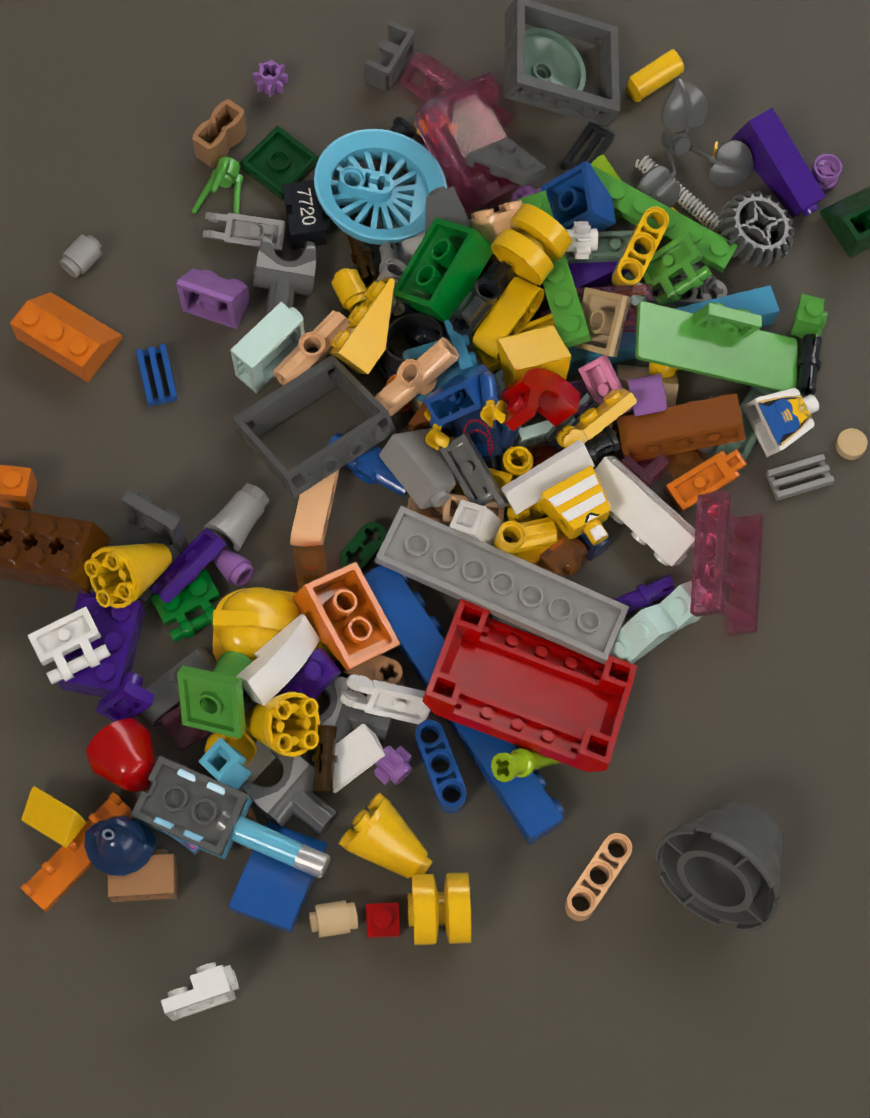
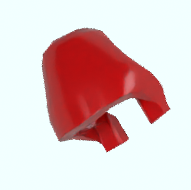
M133 718L117 720L102 728L92 738L86 748V756L93 773L124 790L132 792L148 791L152 784L148 778L155 766L150 732Z

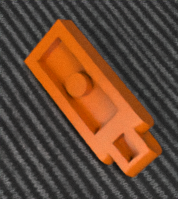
M738 449L728 455L723 450L667 484L665 489L682 513L739 478L741 475L738 471L744 468L747 463Z

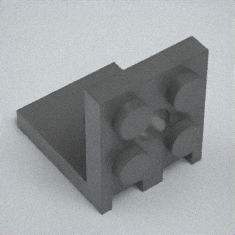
M129 490L126 491L121 498V502L129 523L113 546L162 543L169 548L173 562L188 546L180 516L169 508L165 507L162 510L153 505L154 501L141 492L136 495ZM149 587L137 600L148 606L151 602L150 597L155 594Z

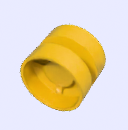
M522 204L509 221L512 229L504 228L490 247L500 262L505 261L512 266L513 273L534 285H541L554 268L551 260L559 261L572 245V238L566 229L552 216L538 207Z
M468 872L446 873L444 892L437 891L434 874L412 875V893H408L409 927H414V945L436 944L439 926L445 925L449 944L471 943V905Z

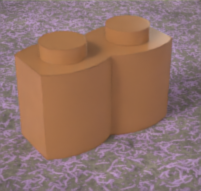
M227 99L214 109L211 119L198 126L192 138L196 158L213 168L217 166L220 158L228 155L229 148L237 145L244 138L247 132V123L243 108Z

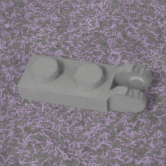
M206 212L205 219L210 222L226 223L225 233L215 230H203V238L260 248L263 235L266 233L272 235L271 243H273L274 250L283 251L286 221L234 213L226 215Z

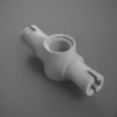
M386 242L379 249L381 263L379 265L380 274L376 282L392 278L395 280V287L407 265L399 260L398 246L395 243L391 246L390 242ZM392 296L390 315L392 312L394 316L401 315L405 311L404 302Z

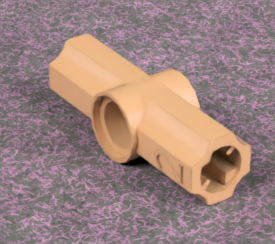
M333 310L313 331L302 335L299 339V345L273 370V375L282 385L287 384L326 359L333 348L330 343L339 330H346L350 324L347 318L339 311L335 312ZM312 347L319 349L315 353H309L306 351L307 349Z
M442 337L417 360L407 359L402 362L398 368L397 377L377 393L375 398L389 411L390 416H393L417 394L426 395L435 388L437 377L460 357L459 353L447 339Z

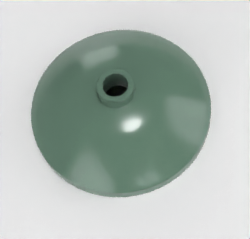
M545 28L525 30V75L582 91L586 82V70L576 48L565 37Z

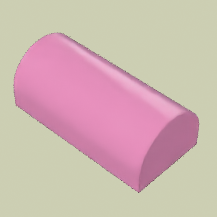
M603 355L578 369L592 399L599 406L605 402L603 399L608 393L615 389L620 390L623 388L607 355ZM633 407L629 408V409H628L626 412H624L622 415H624V414L628 413L629 411L633 410Z

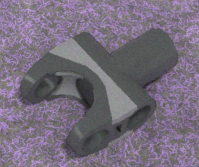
M264 233L255 261L252 287L269 289L265 316L280 302L288 308L293 307L295 294L311 296L316 269L315 242L306 241L303 254L298 259L285 261L276 255L273 243H271L272 235Z
M337 676L322 692L330 700V706L326 712L319 716L320 725L338 727L336 743L361 724H365L372 730L378 739L386 741L393 719L391 717L365 713L364 710L343 704L340 700L342 692L344 690L354 692L355 690L347 686V678Z
M270 749V752L281 762L280 765L284 769L281 780L270 787H261L256 783L253 785L246 780L240 789L249 795L253 800L252 803L262 814L282 828L294 814L318 835H322L334 822L338 813L313 793L315 768L301 756H282Z

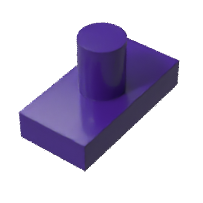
M129 672L125 674L119 687L99 700L95 712L114 722L121 719L134 718L152 705L155 694L141 687L143 678L140 675Z

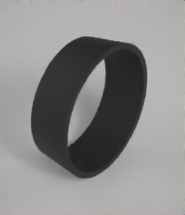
M411 313L397 318L389 325L384 357L391 370L397 373L402 362L407 360L396 357L388 349L391 340L402 330L413 326H428L440 332L439 340L442 337L447 339L441 325L435 318L423 313Z

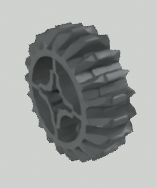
M750 191L743 195L739 193L731 201H728L719 214L718 220L720 222L716 229L721 232L720 236L729 240L727 242L729 245L734 243L738 245L732 258L739 257L741 265L749 262L751 268L759 265L763 269L769 264H776L788 253L794 241L792 236L795 229L790 227L793 219L786 218L788 210H782L779 207L780 201L774 203L771 201V195L763 198L760 191L754 194ZM740 215H741V217H742L741 224H740V220H739V216H740Z

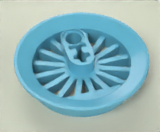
M383 129L358 130L334 140L322 152L314 173L315 192L326 214L349 236L362 242L382 245L386 242H390V244L399 243L425 231L426 197L429 196L432 190L438 187L445 186L447 189L445 175L441 166L424 146L403 134ZM363 160L366 169L362 168L357 161ZM372 160H381L380 171H375ZM387 162L395 164L389 174L385 173ZM402 168L408 172L407 174L394 180L400 173ZM348 205L342 209L339 208V206ZM373 209L371 226L361 225ZM361 210V212L358 214L355 220L349 218L351 215ZM378 213L380 214L384 229H376ZM391 219L399 228L393 229Z

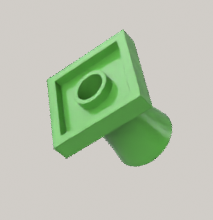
M228 651L219 657L212 672L183 665L177 672L182 725L241 738L246 732L243 693L246 691L242 686V678H237L236 676L250 665L252 661L242 653Z

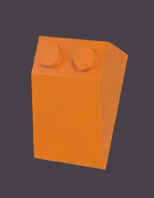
M357 562L305 584L292 596L300 613L306 616L320 640L347 671L400 645L396 634Z

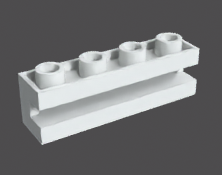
M615 456L604 457L594 469L611 508L609 515L619 524L623 525L625 523L633 531L631 533L633 538L642 545L648 544L655 551V558L666 566L679 565L687 557L686 553L691 547L696 546L703 538L698 531Z

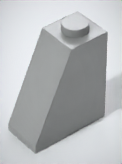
M432 428L393 434L379 454V457L420 509L442 506L447 502L450 497L449 493L456 485L452 471L440 450L433 449L425 441L427 433Z

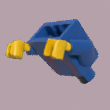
M481 364L453 377L423 400L431 413L430 426L433 427L427 433L425 441L433 449L438 451L440 446L442 448L448 446L450 438L441 432L446 423L476 411L484 405L485 407L481 410L480 417L491 428H493L494 419H497L501 424L505 421V414L495 406L498 403L496 377L485 365Z

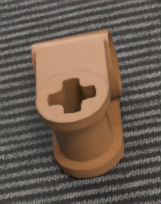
M379 655L348 671L344 668L342 673L347 679L350 675L354 674L366 676L371 681L377 680L405 686V677L401 665L397 661L383 655ZM384 676L390 677L388 681H385Z

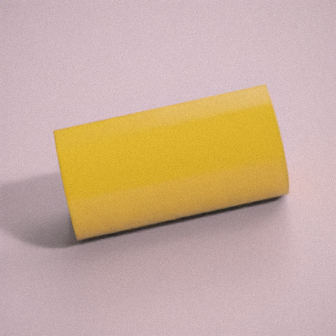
M671 49L630 76L625 92L633 101L640 102L684 72L682 59L674 49Z

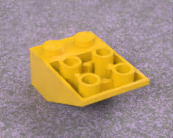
M392 278L382 279L378 282L374 281L364 294L367 297L365 303L360 307L357 305L347 318L351 323L346 330H339L330 343L333 346L330 354L358 374H369L386 349L395 281Z

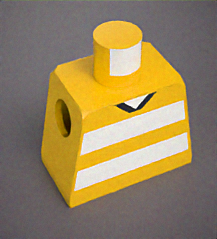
M592 466L541 492L538 502L539 506L569 539H574L585 533L592 545L595 546L608 538L609 535L601 523L608 519L611 508Z

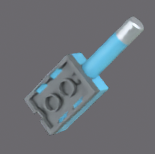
M159 755L148 778L152 783V787L148 794L143 791L141 792L131 813V816L138 822L223 860L226 859L233 842H237L316 878L323 877L330 862V855L245 818L253 802L248 794Z

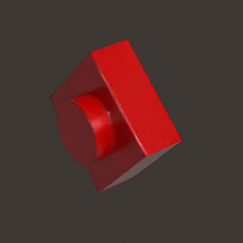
M399 903L366 904L367 939L400 937Z

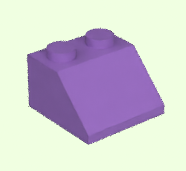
M192 268L181 276L176 283L183 312L238 329L250 302L248 286L237 279L228 280L219 277L210 270L201 271Z

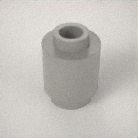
M81 234L64 251L59 264L74 278H77L80 274L84 275L102 256L100 250L102 245L92 235L86 237Z

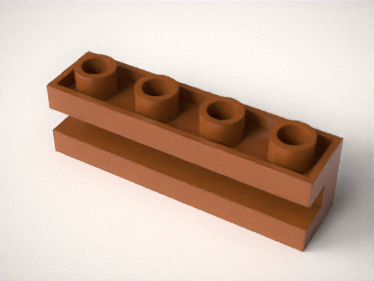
M737 393L719 395L715 398L701 401H689L685 404L667 407L665 411L640 416L630 413L617 418L620 442L626 464L746 440Z

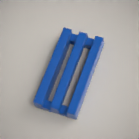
M165 344L159 345L160 348L155 349L153 346L148 347L146 351H142V349L136 350L149 407L178 401ZM162 355L170 395L167 396L164 395L156 356ZM150 358L158 392V398L154 399L145 364V359Z

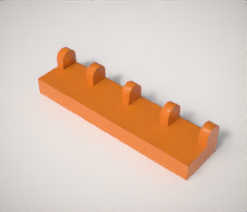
M114 792L108 796L109 799L94 814H90L86 821L87 823L67 848L62 846L48 862L45 861L41 865L42 868L27 883L20 887L46 913L93 865L88 859L84 848L85 832L93 824L114 816H127L134 819L131 816L133 810Z

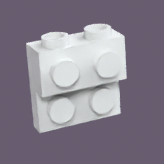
M214 962L198 967L196 969L197 974L190 976L193 985L192 990L188 991L187 987L177 988L167 993L169 998L161 1000L164 1013L172 1021L235 1000L234 990L239 989V985L231 965L225 967L223 965L216 966Z

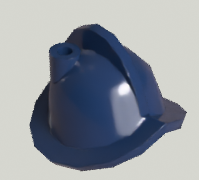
M114 816L93 824L85 832L84 848L88 859L98 870L108 875L125 876L138 871L149 862L155 850L157 839L153 831L145 824L127 816Z

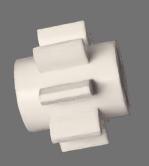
M588 221L574 222L572 229H566L572 238V245L566 252H572L575 259H589L591 251H597L598 232L597 229H591Z

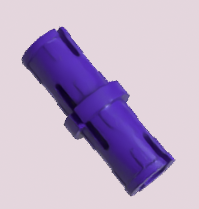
M666 575L645 586L643 584L637 585L636 590L613 600L629 606L628 614L641 607L647 608L652 606L653 602L670 595L676 587H672L675 584L670 575Z

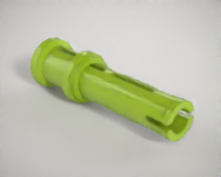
M518 748L510 754L503 752L495 755L492 759L491 769L498 781L509 782L515 776L520 778L527 777L534 769L561 762L524 748Z

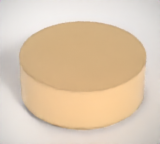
M848 428L839 434L835 446L841 457L855 460L864 454L868 441L862 431Z

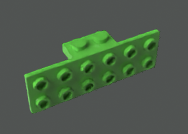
M641 301L637 305L636 359L775 392L797 387V340L758 330L762 327V316L752 314L747 309L724 307L719 302L708 303L694 314Z

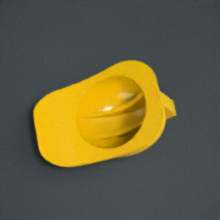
M252 587L236 590L225 596L217 605L216 610L213 611V654L215 659L218 661L223 653L234 651L244 654L252 662L256 660L257 657L254 653L301 615L292 598L296 593L264 587ZM319 640L314 651L317 648H323L335 663L337 661V658L330 652V650L323 644V642Z

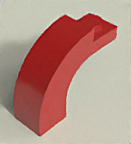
M544 368L530 369L508 385L500 395V398L508 404L504 424L512 431H515L534 417L536 411H538L556 427L578 411L581 393L564 378Z

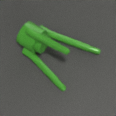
M230 157L219 159L216 169L213 170L211 178L192 209L193 214L198 212L210 191L214 193L219 186L229 188L233 184V213L240 214L241 184L244 177L239 174L241 166L238 161Z

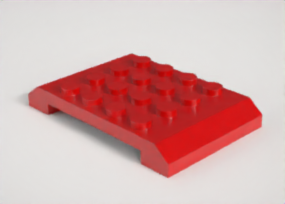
M460 599L422 702L435 715L585 772L606 771L611 761L638 666L611 655L608 656L606 663L602 664L562 645L488 618L489 610Z

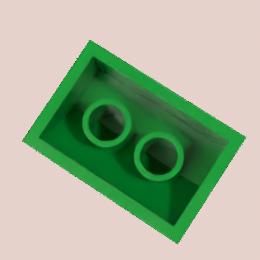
M435 217L395 285L393 296L419 312L430 315L437 321L444 323V321L450 319L451 315L473 288L493 253L490 247L491 243L476 229Z

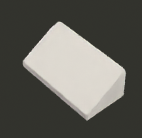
M361 724L336 743L335 755L338 756V763L334 764L333 792L336 793L385 756L377 735L365 724Z

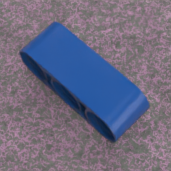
M424 720L419 723L415 731V743L438 806L445 813H457L462 810L466 801L464 782L443 727L435 720ZM431 731L437 734L438 739L434 743H425L421 736L423 733ZM439 760L448 763L449 769L444 773H438L433 770V763ZM448 790H455L460 794L461 798L457 802L450 803L444 800L443 794Z

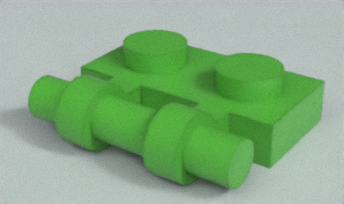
M684 232L656 251L643 275L652 291L657 290L661 286L663 287L665 292L656 298L661 306H666L670 302L676 303L682 299L681 295L693 287L697 289L704 284L703 281L712 275L707 265L697 271L693 266L702 260L703 257L687 232ZM685 272L687 278L674 286L671 280Z

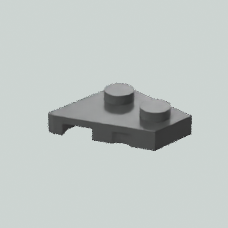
M508 137L468 153L465 164L470 167H474L476 163L490 167L489 174L507 178L511 182L522 186L543 178L546 172V167Z

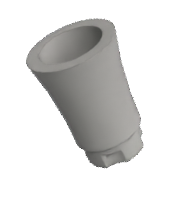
M246 483L240 491L236 492L228 504L204 526V529L207 527L226 543L225 547L238 553L251 529L264 513V508L268 505L270 499L259 487Z

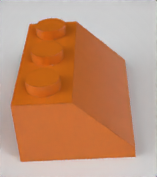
M52 292L28 300L10 322L16 339L86 382L91 380L123 338L120 333Z

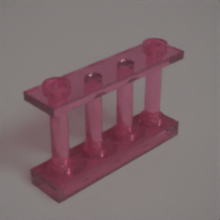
M722 490L698 495L690 613L696 617L721 613L728 616L727 634L730 636L754 633L758 630L764 515L735 516L730 513L731 494ZM729 527L733 529V544L728 541ZM727 556L732 558L731 573L727 571ZM726 585L730 587L729 603L725 601Z

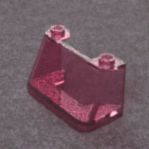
M491 72L441 91L415 113L416 126L427 148L441 166L448 188L454 186L467 214L486 207L513 193L522 186L511 182L507 178L489 174L490 167L476 163L474 167H470L465 164L468 153L507 137L491 107L499 99V87Z

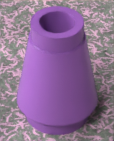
M225 546L220 550L218 557L213 560L214 564L231 585L235 584L237 587H241L254 574V568L251 566L250 560Z

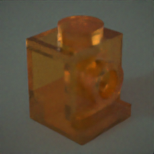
M565 535L540 554L538 566L563 578L565 574L569 577L582 567V559L588 554V551L579 539H569Z

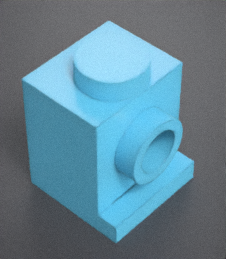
M221 737L198 761L219 782L237 790L252 774L244 765L247 759Z

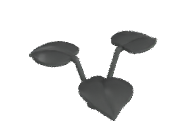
M676 78L661 111V119L666 127L661 135V143L666 148L664 154L668 158L670 172L663 165L654 166L644 174L636 188L670 208L676 203L680 194V184L673 179L676 175L673 154L681 156L690 150L712 162L713 164L708 170V178L715 185L725 188L744 182L751 175L754 168L751 151L741 141L729 140L718 147L715 157L710 156L691 144L689 136L685 133L689 132V127H698L704 123L708 114V103L703 93L695 85L684 79Z

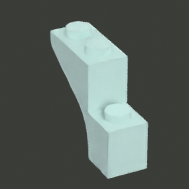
M699 579L680 584L661 603L641 609L619 630L609 655L633 664L678 630L697 622L717 602Z

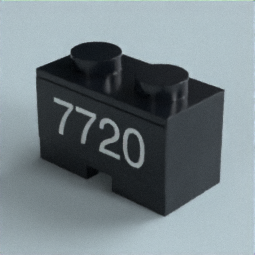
M314 180L282 184L292 249L304 248L306 241L315 242V246L326 245V233H331L328 215L323 216L322 206L315 192Z

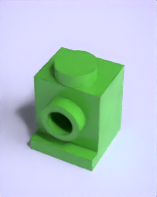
M801 294L795 309L790 336L803 338L804 335L813 334V341H815L816 335L821 336V331L825 326L828 311H824L825 299Z

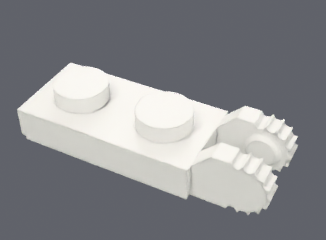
M353 674L348 677L346 684L355 691L344 690L342 692L340 700L346 706L364 710L365 713L391 717L392 719L415 724L427 720L430 709L422 702L426 691L377 680L371 681L362 675Z

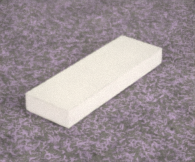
M578 440L503 486L501 490L512 510L517 515L537 503L541 492L589 466L595 467L584 443Z

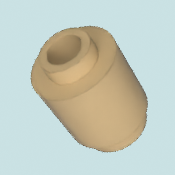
M346 900L317 904L314 905L315 912H309L311 932L318 931L319 938L350 933L351 929L358 928L354 902L346 903Z

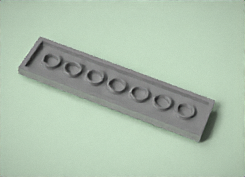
M400 506L375 558V563L458 600L463 599L489 610V613L602 664H605L629 609L627 605L403 506Z

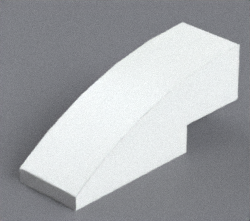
M304 614L299 615L254 654L257 659L236 676L237 678H242V686L252 701L264 706L295 676L314 651L320 638Z

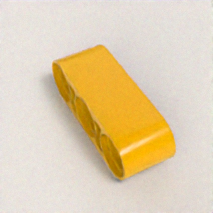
M657 206L650 207L638 221L612 274V283L619 291H631L642 279L669 223V216L664 209ZM647 219L655 220L659 225V229L651 228L647 224ZM634 245H642L646 249V254L637 253ZM621 270L632 272L634 280H626L622 276Z
M520 277L513 278L476 330L472 346L500 360L496 339L521 333L543 301L544 289Z

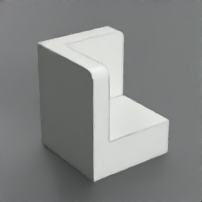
M461 499L449 527L491 545L501 524V519L487 507Z

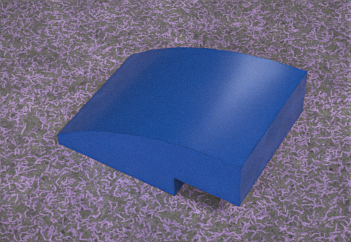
M267 821L265 827L325 853L328 846L326 842L285 827L281 828L274 823ZM253 850L228 907L231 912L292 934L315 877Z

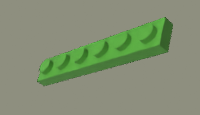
M591 165L611 195L616 215L637 225L642 215L650 207L657 206L664 209L669 216V223L661 240L670 243L684 232H687L703 257L700 261L723 273L738 247L737 244L729 245L727 243L728 239ZM647 219V224L651 228L659 229V225L655 220Z
M546 191L517 199L518 201L522 200V204L538 207L553 217ZM564 254L559 261L551 260L554 268L543 281V287L556 330L565 346L569 348L591 341V336Z

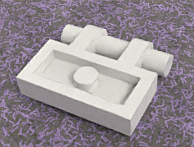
M87 607L28 635L41 664L44 666L55 661L58 667L46 673L51 684L62 679L66 682L74 678V673L88 666L94 668L100 665L99 661L111 656L105 644L94 650L90 644L101 638V635ZM81 648L84 655L67 663L64 655Z

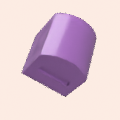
M661 373L628 380L629 390L637 400V403L633 405L635 416L666 410L667 401Z

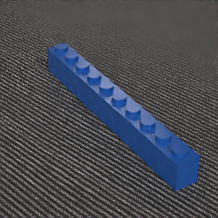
M380 565L366 573L364 577L400 642L399 649L427 689L445 641L440 634L442 628L433 615L429 617L423 609L426 605L418 591L412 592L406 584L409 582L408 577ZM446 719L529 845L562 825L564 809L556 797H549L544 789L547 786L546 782L537 770L527 777L520 778L515 776L509 782H501L494 777L491 769L493 757L503 752L510 754L513 750L522 747Z

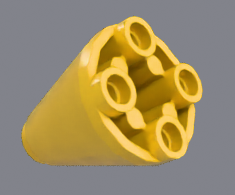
M162 543L107 546L98 549L92 554L91 558L85 562L84 570L89 576L91 586L96 593V599L101 606L125 608L135 602L167 570L172 562V555L169 548Z
M287 692L274 696L264 706L257 703L245 714L246 731L279 755L289 757L302 755L308 750L314 749L319 743V735L317 733L318 725H320L318 703L314 698H309L303 693Z
M378 793L367 806L370 810L367 811L363 808L352 821L354 830L349 829L342 836L338 844L348 852L407 879L412 878L413 874H425L432 864V860L427 857L428 852L392 803L381 793Z

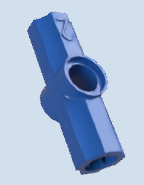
M337 432V434L333 435L328 445L344 436V434ZM377 446L372 447L345 465V467L352 470L357 478L371 485L377 483L404 498L408 494L379 457L382 449Z

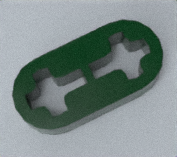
M369 522L363 525L340 554L341 568L349 564L348 556L354 558L361 551L362 553L359 556L360 564L358 566L363 573L376 558L386 537L385 528L377 522ZM377 532L379 541L372 540L366 547L365 544L368 541L367 533L373 535Z

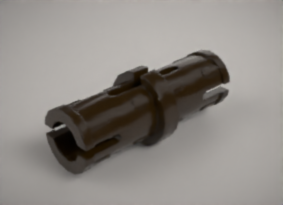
M318 725L319 743L316 746V753L312 755V761L315 762L312 791L333 792L334 764L338 763V756L335 755L338 727Z

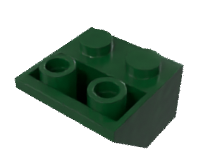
M870 186L820 210L821 216L850 258L870 249Z

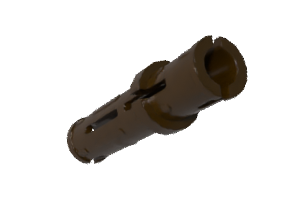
M346 205L339 206L340 209L346 207ZM355 213L351 215L349 218L355 220L358 214ZM346 234L352 249V261L354 264H357L364 284L369 285V275L372 283L379 276L373 261V249L368 246V243Z

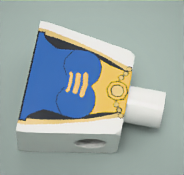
M792 388L758 397L744 404L742 408L766 457H769L785 449L814 427V421L810 414L819 410V403L815 396L808 395L802 398L799 390Z

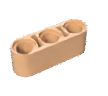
M339 469L300 494L291 532L290 545L322 550L336 491Z
M621 833L609 835L569 892L565 902V911L571 919L584 921L592 915L632 853V843L626 835ZM611 844L621 845L624 849V856L620 858L613 857L608 851V846ZM594 870L603 871L607 877V882L604 884L594 883L590 878V873ZM577 896L585 898L589 903V909L577 911L572 905V899Z

